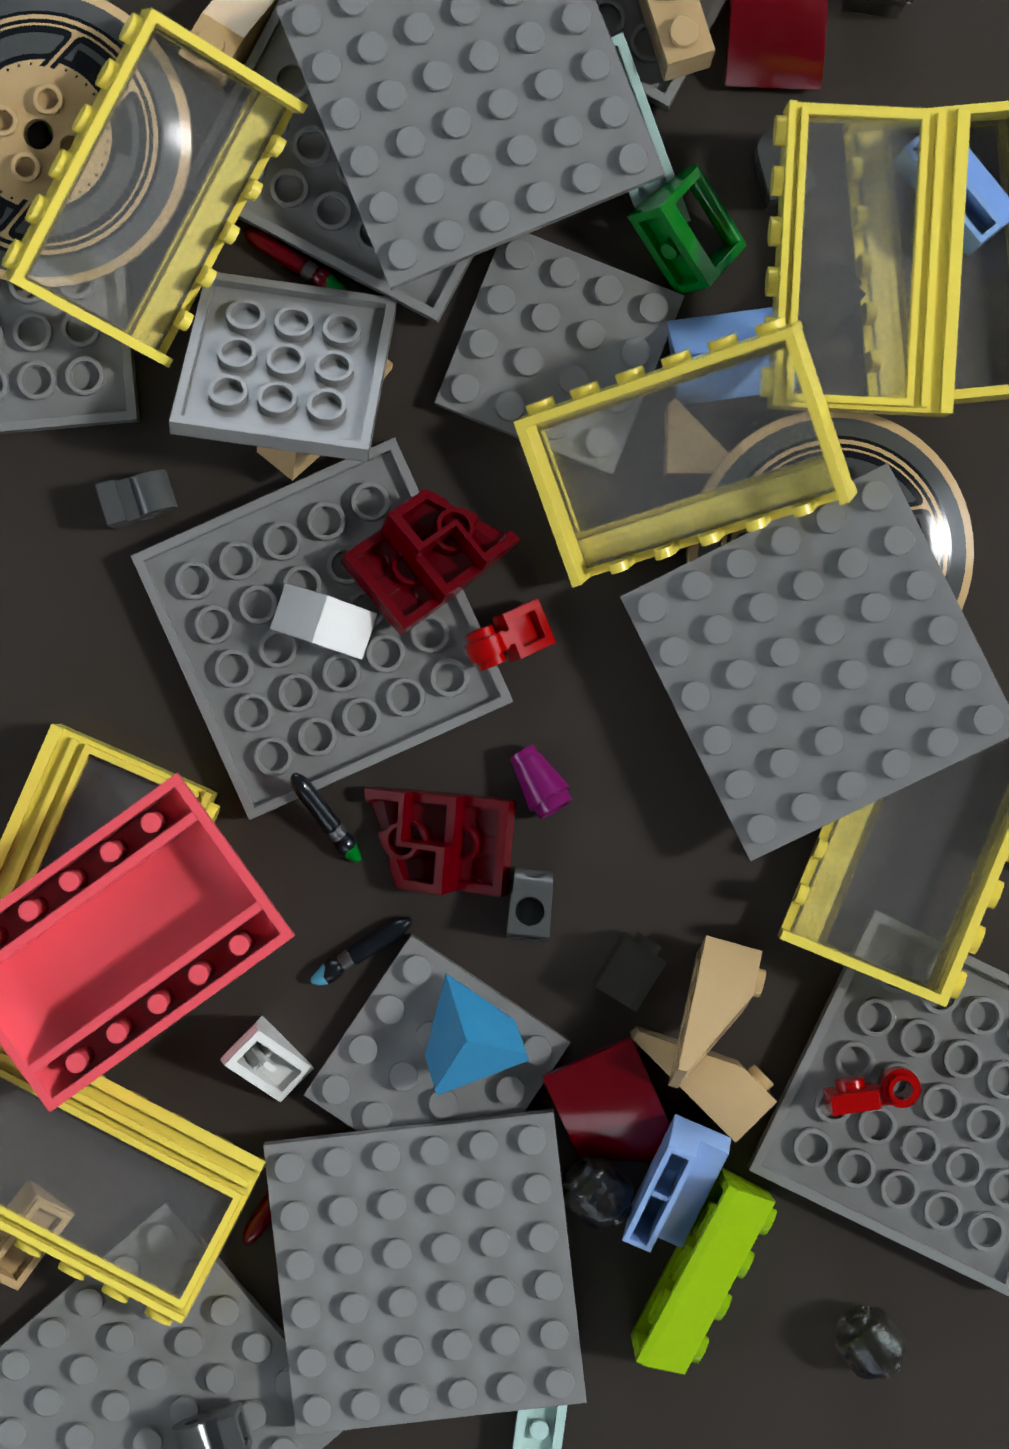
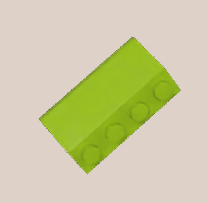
M722 1167L682 1248L676 1246L630 1334L636 1362L646 1367L685 1375L691 1362L698 1364L701 1361L709 1344V1337L706 1334L713 1320L715 1319L720 1322L730 1306L732 1295L728 1292L736 1277L743 1279L751 1267L754 1259V1252L750 1251L758 1235L765 1236L774 1223L777 1210L773 1207L776 1202L769 1191Z

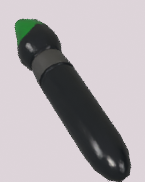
M293 773L290 782L294 792L323 831L334 842L337 852L349 861L360 862L362 858L354 836L346 831L339 818L314 785L305 776Z

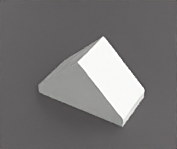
M285 583L270 629L363 660L378 614L328 595Z
M263 1016L220 1058L224 1066L279 1102L314 1069L310 1062Z

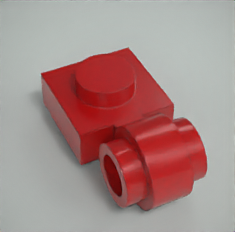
M537 598L492 617L498 632H495L493 625L490 624L466 634L465 637L468 644L464 647L471 664L477 663L479 670L483 671L505 662L507 659L504 651H506L510 662H513L556 643V640Z
M894 1066L884 1071L880 1077L879 1084L865 1082L864 1077L861 1076L840 1078L835 1080V1087L823 1088L825 1106L832 1116L882 1109L881 1106L884 1105L907 1108L918 1100L921 1094V1084L918 1077L912 1071L902 1066ZM905 1080V1089L901 1093L895 1094L893 1092L895 1084Z

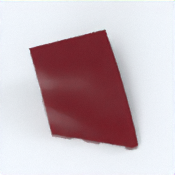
M730 0L728 16L729 34L724 75L725 86L821 90L825 58L828 0Z
M425 488L388 513L382 528L345 553L341 559V564L397 633L402 636L482 575L517 545L520 538L509 530L503 533L479 521L477 514L463 507L452 506L446 498Z
M364 788L365 800L372 804L381 829L378 836L383 849L390 857V870L397 889L434 895H444L456 890L496 897L508 895L516 800L416 789Z
M631 1036L542 1075L558 1114L580 1158L652 1162L670 1123Z

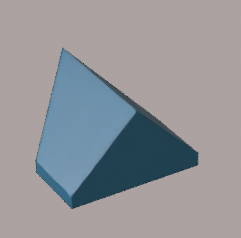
M445 973L425 1051V1058L437 1096L529 1061L515 1019Z

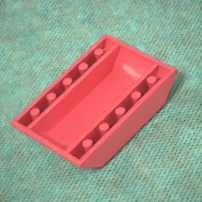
M179 773L173 775L0 900V1045L49 1113L295 936Z

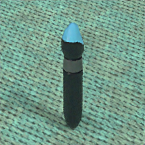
M409 916L396 918L355 943L348 950L343 951L337 958L328 959L311 977V983L320 986L336 981L344 971L356 966V964L361 963L404 935L412 925V918Z

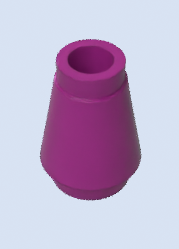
M534 745L524 748L510 758L529 811H535L540 820L556 813L573 801L568 792L571 786L545 757L538 752Z

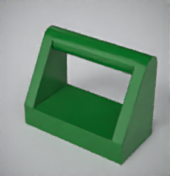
M697 163L686 168L638 204L627 216L669 284L679 294L710 288L747 245ZM689 188L724 243L723 246L707 256L676 206L678 200Z

